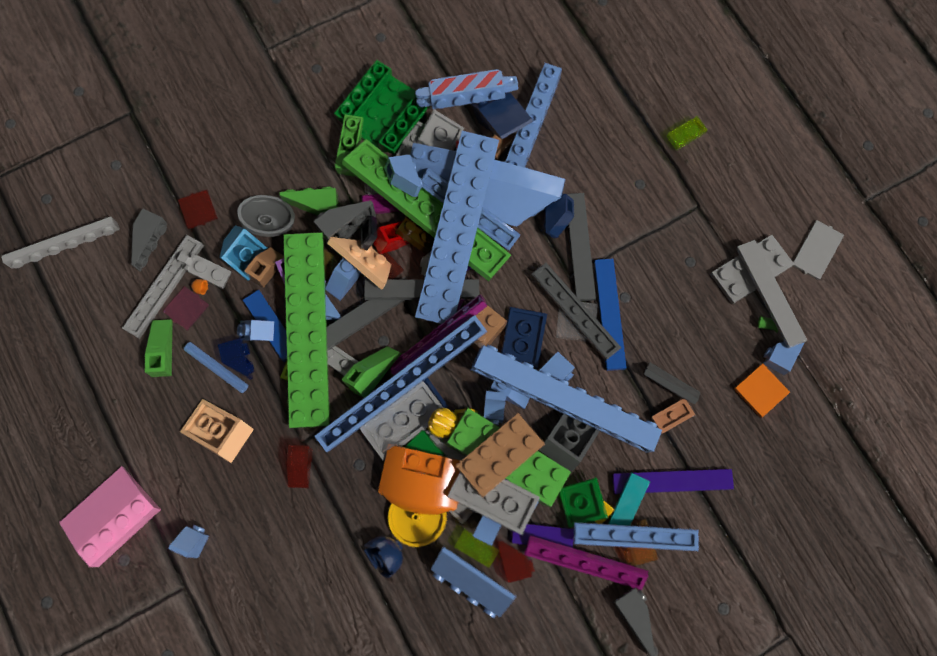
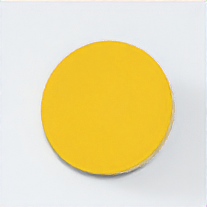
M391 503L388 522L393 535L400 542L411 547H422L433 543L441 536L446 526L447 512L437 515L418 514L399 508Z

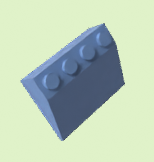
M446 548L442 549L431 568L434 572L433 577L441 582L444 579L451 583L449 588L458 594L461 591L467 594L468 601L475 606L480 603L486 607L484 612L493 618L496 615L501 617L516 597Z

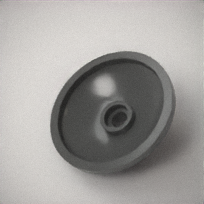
M256 195L249 197L239 205L237 210V218L242 227L262 237L282 235L288 232L294 224L295 215L291 206L274 196Z

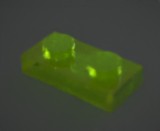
M696 116L669 132L666 137L674 148L678 150L704 135L708 129L699 117Z
M465 529L454 548L490 568L499 552V549L473 537V534Z

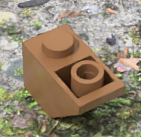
M270 247L256 255L244 272L248 278L264 288L278 270L275 262L283 259L284 256Z

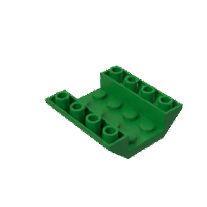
M376 60L340 105L334 116L342 124L345 114L363 117L361 140L367 139L382 152L395 153L430 106L420 107L417 105L416 101L418 98H416L415 90L394 78L391 68Z

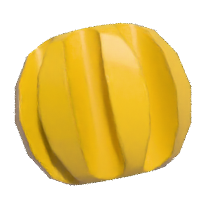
M438 408L429 418L428 429L435 437L447 438L453 433L457 424V418L449 409Z

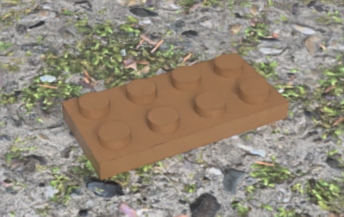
M518 413L459 462L456 468L483 498L542 448L545 443Z

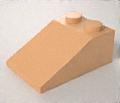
M202 399L180 432L232 463L254 429L241 419Z

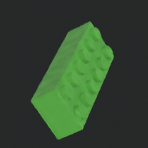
M467 408L445 445L467 457L499 430L500 427ZM537 451L505 479L539 496V503L545 507H551L571 471Z

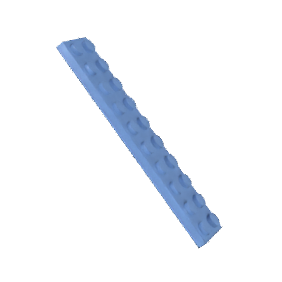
M466 131L461 132L416 318L442 324L457 312L499 143L498 139Z

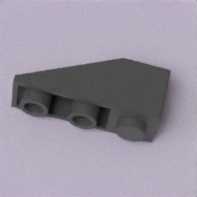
M143 208L133 224L131 265L139 272L147 265L148 257L156 249L159 238L167 229V223L162 217Z

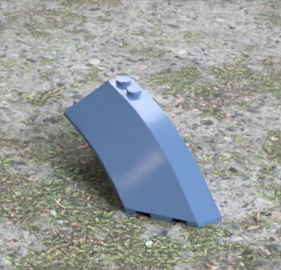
M413 143L410 157L416 165L418 177L422 178L427 169L430 168L449 182L457 151ZM494 160L483 208L505 224L517 227L529 217H533L545 209L544 207L559 200L562 196L565 179Z

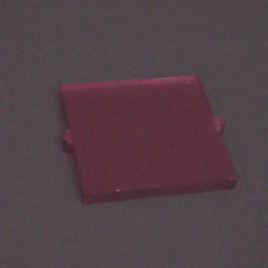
M184 287L163 312L172 318L175 324L178 323L188 331L208 308L209 304L202 300L199 294H194Z

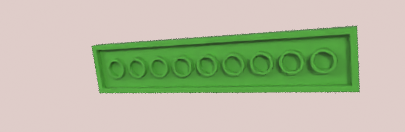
M367 139L343 159L342 165L435 238L444 203L423 188L420 189L417 197H413L391 185L384 169L388 156ZM477 228L468 266L489 282L510 258L511 254Z
M323 233L284 235L289 428L329 426L330 409Z

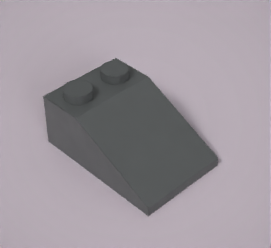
M370 200L329 209L325 213H320L314 223L318 233H323L324 241L328 243L330 237L349 239L361 229L369 216L376 217L374 205Z
M563 414L544 440L545 445L539 450L572 472L582 461L600 431Z

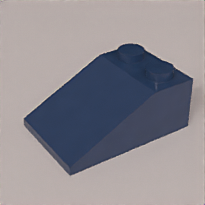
M510 92L505 93V98L471 104L478 123L501 140L533 122L529 114Z

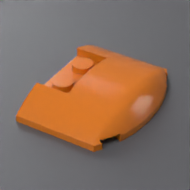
M389 444L378 492L395 506L413 513L437 515L451 510L455 511L457 510L458 503L448 498V494L460 473L456 465L462 460Z

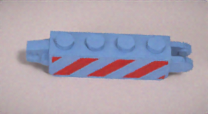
M498 69L432 79L429 82V87L415 91L416 98H418L416 102L420 107L432 106L433 109L503 99L505 98V93L518 90V81L516 76L503 77L502 71Z

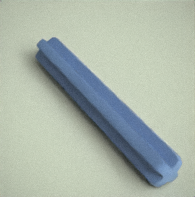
M188 342L184 351L239 392L244 393L247 390L248 384L193 343Z

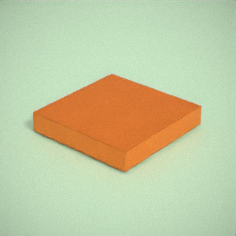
M761 364L734 388L760 418L764 417L790 393L764 364Z

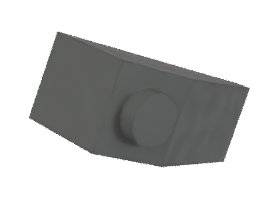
M631 588L615 599L613 604L647 655L655 656L649 611L645 603L647 599L640 589L637 591L636 588Z

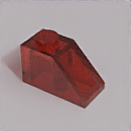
M289 445L287 457L289 488L309 489L312 459L311 447Z
M503 541L498 542L507 583L532 577V572H535L532 560H528L526 555Z

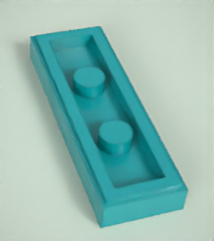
M630 473L607 525H631L650 481Z

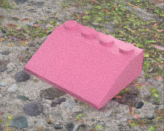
M121 466L59 523L76 552L88 566L99 567L161 509L127 470Z

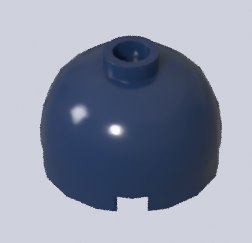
M383 535L371 539L364 545V547H368L365 549L368 560L375 569L379 567L383 571L380 573L383 577L390 578L400 569L403 562L401 551L403 547L397 539L393 540Z

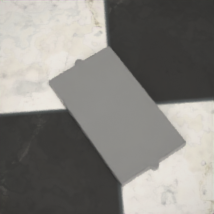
M816 220L794 259L793 266L803 271L804 275L808 274L820 280L844 235L832 229V226H827Z

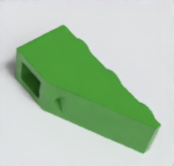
M346 114L344 116L335 169L338 174L356 177L354 173L342 165V161L361 144L363 117Z
M323 187L316 190L306 188L302 191L286 190L285 192H280L281 199L289 205L317 216L329 209L339 207L336 188Z
M172 319L152 321L145 352V373L151 377L172 376Z
M387 346L354 364L342 381L353 393L366 398L401 353Z

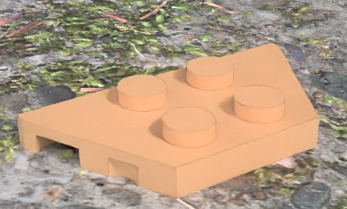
M330 237L327 244L381 290L384 288L391 264L383 255L377 253L372 246L367 251L362 249L361 241Z

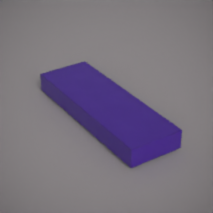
M527 524L522 535L514 531L512 535V544L527 545L529 537L533 536L573 548L574 529Z

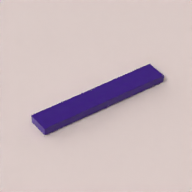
M732 469L633 473L650 481L645 493L734 489ZM630 473L612 474L614 494L622 493Z

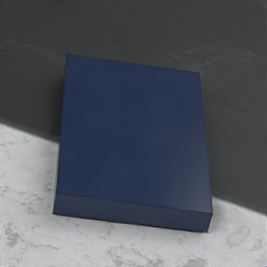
M510 307L501 354H510L516 358V361L529 363L534 366L533 369L537 370L547 314Z

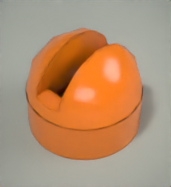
M196 279L191 284L192 290L197 294L204 295L208 289V282L203 279Z

